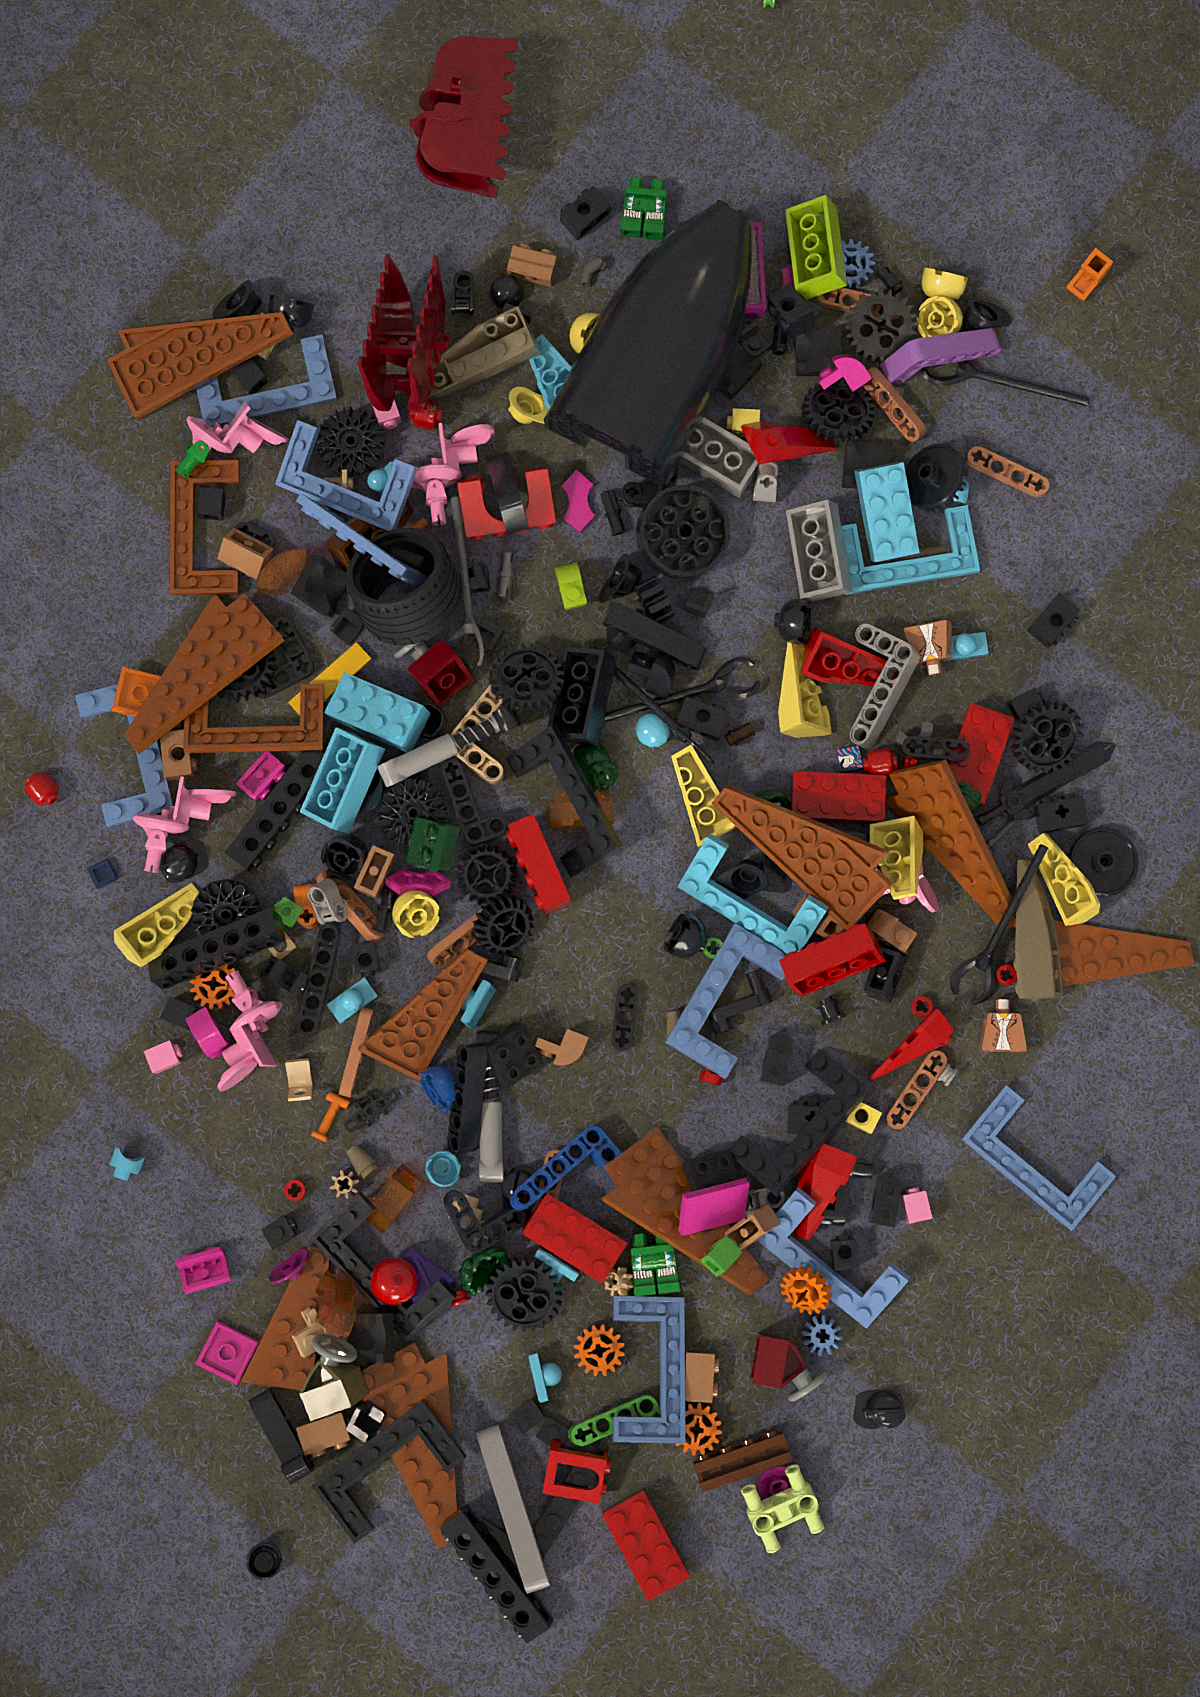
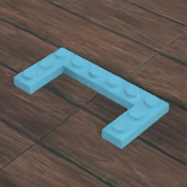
M968 505L944 510L952 553L864 567L856 524L841 526L852 592L845 595L979 573L980 566Z
M709 833L680 881L678 888L783 953L801 951L829 906L808 895L790 926H785L710 879L729 844Z

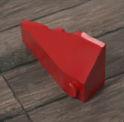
M938 1009L931 1011L868 1079L873 1081L937 1048L940 1044L944 1047L953 1038L950 1035L954 1031L953 1027Z

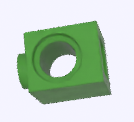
M725 1235L714 1243L700 1261L717 1277L726 1272L742 1254V1251L733 1239Z

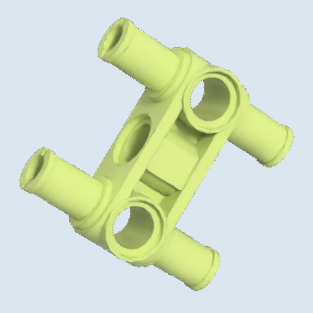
M791 1465L785 1469V1473L792 1486L791 1488L762 1501L754 1484L746 1485L741 1489V1493L748 1506L747 1515L755 1533L761 1536L767 1553H774L781 1547L774 1530L805 1517L809 1530L813 1534L819 1533L824 1529V1524L818 1513L819 1504L811 1485L805 1482L799 1465ZM804 1497H808L807 1500L801 1501ZM764 1517V1519L757 1521L758 1518Z

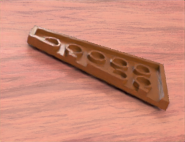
M465 948L358 1047V1051L420 1081L422 1077L419 1078V1074L427 1069L488 961L487 958Z

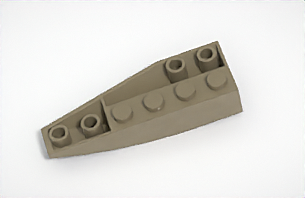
M519 306L477 325L442 354L440 363L436 364L435 385L432 387L428 400L439 398L487 379L541 353L534 334Z
M1017 860V887L1021 883L1031 861ZM1035 872L1016 909V957L1013 962L1014 968L1017 971L1015 989L1019 999L1063 997L1056 928L1043 886Z

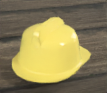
M525 387L513 388L509 393L511 404L508 411L514 419L522 424H530L535 421L544 424V417L548 409L544 405L542 395Z

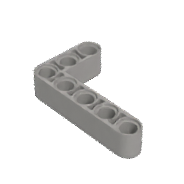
M862 624L855 632L857 641L889 658L850 731L851 741L867 749L874 746L919 662L920 653L907 642L870 624ZM872 632L871 638L866 640V635ZM891 641L890 647L884 650L885 644ZM910 650L908 658L903 659L904 653ZM899 671L898 677L892 680L894 672ZM888 691L887 698L882 700V694ZM877 711V717L871 721V715ZM866 732V738L860 741L861 734Z

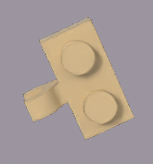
M307 1307L301 1311L307 1327L292 1335V1338L301 1357L305 1358L315 1352L312 1347V1339L315 1336L331 1335L340 1337L345 1333L334 1312H330L318 1320L315 1309ZM319 1342L320 1345H327L329 1343Z

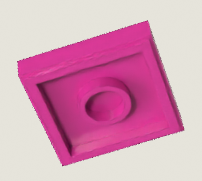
M217 1320L195 1364L238 1385L259 1341Z

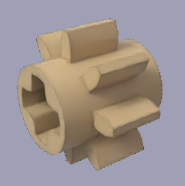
M340 1170V1177L332 1176L335 1185L331 1186L330 1189L338 1191L336 1194L337 1198L341 1194H345L346 1199H350L349 1193L351 1191L358 1193L354 1186L360 1181L352 1179L354 1172H350L348 1176H345L344 1171ZM348 1179L350 1189L342 1191V1185L339 1182L340 1180L345 1181Z
M626 1268L611 1269L606 1277L605 1290H612L611 1296H627V1292L633 1288V1275L626 1274Z

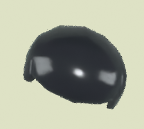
M501 275L490 286L489 297L499 308H504L505 303L518 306L523 299V285L512 275Z
M431 703L422 704L431 714L420 737L429 740L436 739L446 729L448 722L446 715L439 707Z
M262 1542L251 1547L247 1553L246 1566L252 1577L259 1580H267L278 1574L282 1566V1555L277 1546L269 1542Z

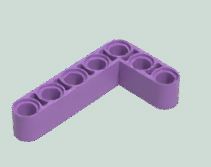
M994 328L918 338L903 345L882 362L880 367L883 375L894 386L895 383L899 385L905 382L925 366L989 357L988 354L992 353V355L999 353L1001 346Z

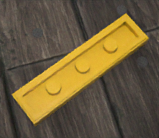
M356 642L309 684H324L325 702L334 694L344 672L355 676L372 659ZM299 692L288 703L300 715Z

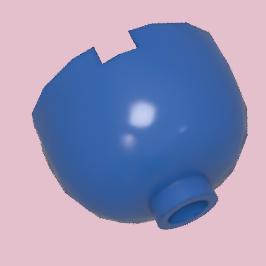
M434 1065L419 1074V1078H424L421 1086L432 1104L436 1105L437 1101L442 1107L439 1111L445 1113L450 1110V1106L455 1100L456 1092H454L453 1087L454 1071L444 1065Z

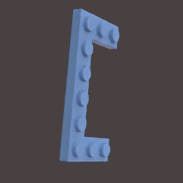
M323 335L300 339L309 382L222 401L217 376L196 387L204 422L211 427L216 422L221 426L228 425L245 401L250 406V410L246 414L247 417L255 419L337 400Z
M297 420L275 485L299 495L303 494L321 504L387 531L397 529L418 467L395 459L379 502L307 473L306 469L320 428Z
M300 494L296 502L303 506L301 510L304 513L319 520L318 522L330 530L331 527L336 529V535L347 542L349 539L355 543L353 547L359 552L365 554L367 551L370 553L373 562L381 567L384 564L390 568L388 572L396 578L402 579L415 587L418 584L422 585L428 579L422 573L395 559L343 522L344 518L327 506L303 494Z
M118 684L75 695L80 717L85 718L111 711ZM127 715L130 725L135 717ZM158 740L140 754L136 751L146 793L101 804L107 827L134 821L133 816L139 813L147 812L158 815L162 813V809L170 811V807L174 806L168 781L164 778L162 755Z
M735 923L665 1043L724 1079L727 1078L738 1057L698 1033L742 957L782 980L785 975L779 960L785 958L786 954Z
M1005 1085L961 1140L1072 1231L1116 1176L1096 1161L1068 1196L1061 1192L995 1137L1024 1102V1099Z
M797 1187L776 1212L780 1225L757 1241L790 1268L795 1267L798 1270L799 1266L802 1265L805 1270L812 1267L813 1273L821 1272L819 1277L821 1279L827 1278L825 1285L831 1286L829 1293L832 1296L830 1300L867 1329L905 1286L910 1276L891 1262L864 1294L790 1235L816 1204L814 1199Z
M614 1296L613 1321L660 1322V1418L613 1417V1442L685 1443L684 1298Z

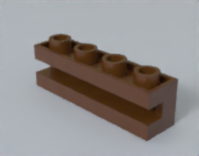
M777 1429L763 1433L764 1438L755 1440V1437H750L742 1440L741 1446L733 1448L732 1445H727L719 1448L718 1454L710 1456L708 1452L705 1455L697 1456V1461H694L693 1465L702 1492L758 1474L771 1467L792 1462L793 1459L784 1433L782 1431L778 1432Z

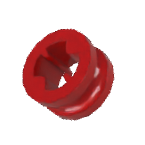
M904 755L903 769L917 766V759H910Z
M1002 965L996 970L995 978L1000 985L1009 986L1016 981L1017 971L1011 965ZM1007 969L1010 970L1011 973L1009 975H1012V979L1003 981L1001 979L1003 975H1000V972H1005Z
M919 996L911 1003V1011L917 1017H925L933 1009L931 1000L925 996ZM918 1001L927 1003L928 1007H925V1009L928 1010L925 1013L922 1010L919 1012L916 1010L918 1006L916 1003Z
M300 1180L289 1181L284 1187L285 1196L291 1201L301 1200L306 1194L305 1184ZM295 1183L298 1184L297 1187L302 1189L297 1194V1197H293V1193H289V1189L293 1188Z
M463 1289L456 1292L457 1296L452 1300L451 1307L471 1299L466 1294L467 1290Z

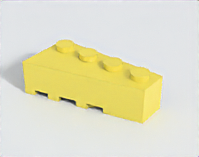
M689 745L672 755V761L696 843L700 849L709 833L720 838L737 827L712 804L720 792L693 746Z

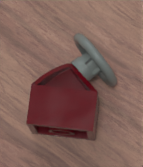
M442 639L429 648L424 642L403 645L394 653L395 658H400L409 652L415 659L407 670L422 691L439 708L474 679L459 656Z
M758 1333L750 1377L752 1384L782 1389L790 1381H793L796 1388L788 1395V1400L794 1402L811 1392L828 1377L826 1371H821L810 1377L811 1373L805 1368L806 1365L802 1356L788 1339Z

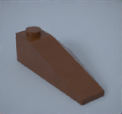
M408 499L397 529L403 528L414 511ZM356 519L348 524L369 540L387 531L361 519ZM335 533L324 544L333 560L346 572L350 560L358 550L353 547L355 544L349 539L346 542Z

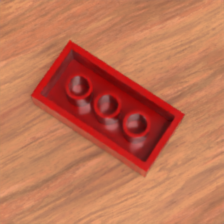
M970 703L956 738L964 740L969 744L970 755L963 762H948V765L956 782L967 783L972 789L981 793L979 806L981 808L987 799L1015 718ZM960 745L957 746V749H952V751L957 753V756H961L963 752H966V750H962Z
M793 771L790 810L818 822L852 824L884 822L886 775Z
M534 814L508 824L507 838L512 848L517 847L516 859L520 868H526L527 870L524 876L530 890L535 889L537 893L534 895V900L539 911L544 909L545 914H548L571 904V898Z
M865 923L855 924L843 933L831 934L822 942L810 943L805 949L799 952L787 953L785 958L779 960L787 984L800 997L886 961L877 937Z
M547 1192L543 1194L521 1230L523 1235L602 1284L627 1244L626 1241Z
M644 1488L602 1510L601 1515L647 1601L690 1578L687 1568Z

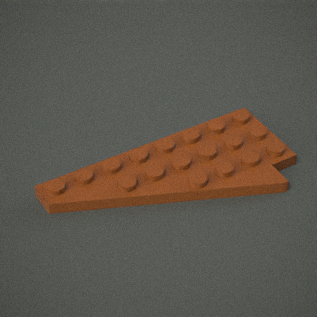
M727 785L712 802L720 812L807 894L829 906L827 912L846 930H849L893 884L876 867L889 853L884 848L730 785Z
M416 1342L395 1352L394 1362L375 1363L361 1370L369 1390V1394L363 1398L364 1402L369 1400L386 1412L379 1432L422 1399H425L453 1437L446 1353L426 1363ZM417 1434L392 1453L391 1456L437 1548H440L449 1543L444 1539L440 1527L447 1517L458 1510L455 1467L446 1472Z

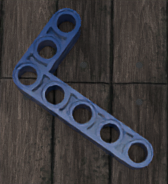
M589 1126L511 1194L510 1204L515 1210L527 1209L588 1155L608 1179L616 1185L603 1168L611 1161L603 1159L602 1151H608L611 1154V1161L622 1154V1152L601 1128ZM587 1133L595 1135L596 1143H590L587 1140ZM570 1148L578 1150L579 1158H573L570 1155ZM552 1164H560L562 1173H556L552 1169ZM535 1178H541L545 1182V1187L538 1188L535 1184ZM524 1193L527 1196V1203H520L517 1199V1194Z

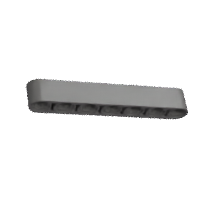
M497 1424L477 1431L476 1435L521 1579L528 1594L550 1586V1581L504 1437L501 1435L502 1430L500 1425Z

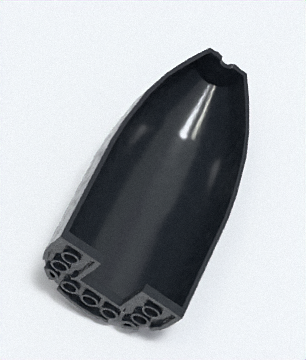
M717 200L716 204L691 217L665 236L638 262L616 290L594 325L544 417L546 429L584 448L587 446L589 438L625 455L626 469L664 488L667 487L721 386L744 325L750 292L752 263L751 224L748 221L750 216L745 211H736L730 208L726 202Z

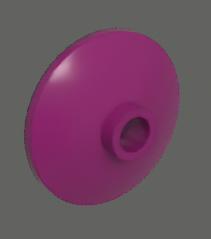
M306 1249L295 1251L286 1261L278 1264L272 1270L269 1281L272 1284H277L289 1278L291 1281L297 1279L302 1274L301 1268L307 1261L309 1252Z
M788 1466L771 1467L759 1476L755 1487L761 1501L792 1487L785 1473V1469Z

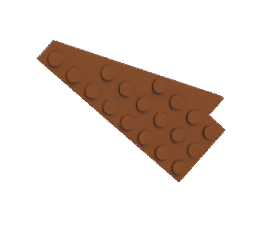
M282 312L122 329L118 333L126 349L107 359L134 418L139 419L294 333Z
M245 593L227 607L216 594L211 597L124 734V737L138 754L147 749L285 641Z
M946 759L893 771L889 776L897 793L888 794L885 797L887 805L899 818L915 816L923 830L924 848L938 859L998 925L1012 897ZM1016 911L1007 928L1016 927Z
M657 1127L603 1167L617 1187L602 1197L601 1200L705 1266L700 1259L717 1240L725 1236L724 1232L730 1229L731 1226L727 1224L685 1236L679 1233L682 1195L691 1192V1188L681 1165L683 1163L682 1159ZM747 1248L741 1250L742 1254L726 1272L719 1276L748 1295H751L768 1282L769 1278Z

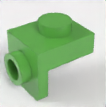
M283 897L282 900L277 901L273 910L282 917L283 924L292 928L302 913L303 908Z

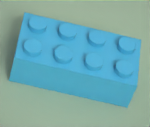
M898 461L855 470L870 560L879 562L919 553L904 462Z
M345 672L324 712L337 723L407 753L413 750L431 714L421 704Z
M336 727L300 813L331 829L349 834L385 748L352 732Z

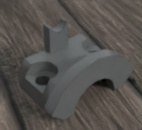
M928 721L922 722L919 726L920 732L918 736L930 737L933 723ZM903 732L894 737L896 745L902 749V744L908 736ZM911 742L910 746H906L913 748L914 752L915 749H923V747H917L915 742Z

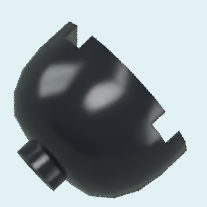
M270 294L268 312H282L292 331L294 328L304 327L311 320L314 309L313 303Z
M790 600L781 607L780 613L775 614L774 626L778 627L779 635L788 643L806 645L808 640L804 639V634L807 631L810 632L812 611L811 608H807V605L811 603L810 600Z
M348 833L334 836L324 844L321 850V861L323 864L326 863V866L329 868L327 870L328 873L336 879L349 881L359 876L368 857L366 844L356 835Z
M685 911L686 915L680 914L675 919L668 932H673L669 943L664 942V950L678 958L695 956L698 952H702L707 945L706 926L701 919L689 911Z

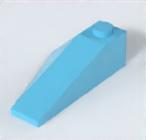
M541 334L536 338L541 353L530 358L529 361L535 373L544 405L549 410L572 367L545 336Z

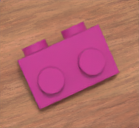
M264 751L236 785L258 803L260 800L264 801L272 791L270 788L282 779L288 768L269 751Z
M209 1247L203 1252L186 1254L182 1258L176 1259L185 1294L231 1281L227 1257L221 1247Z

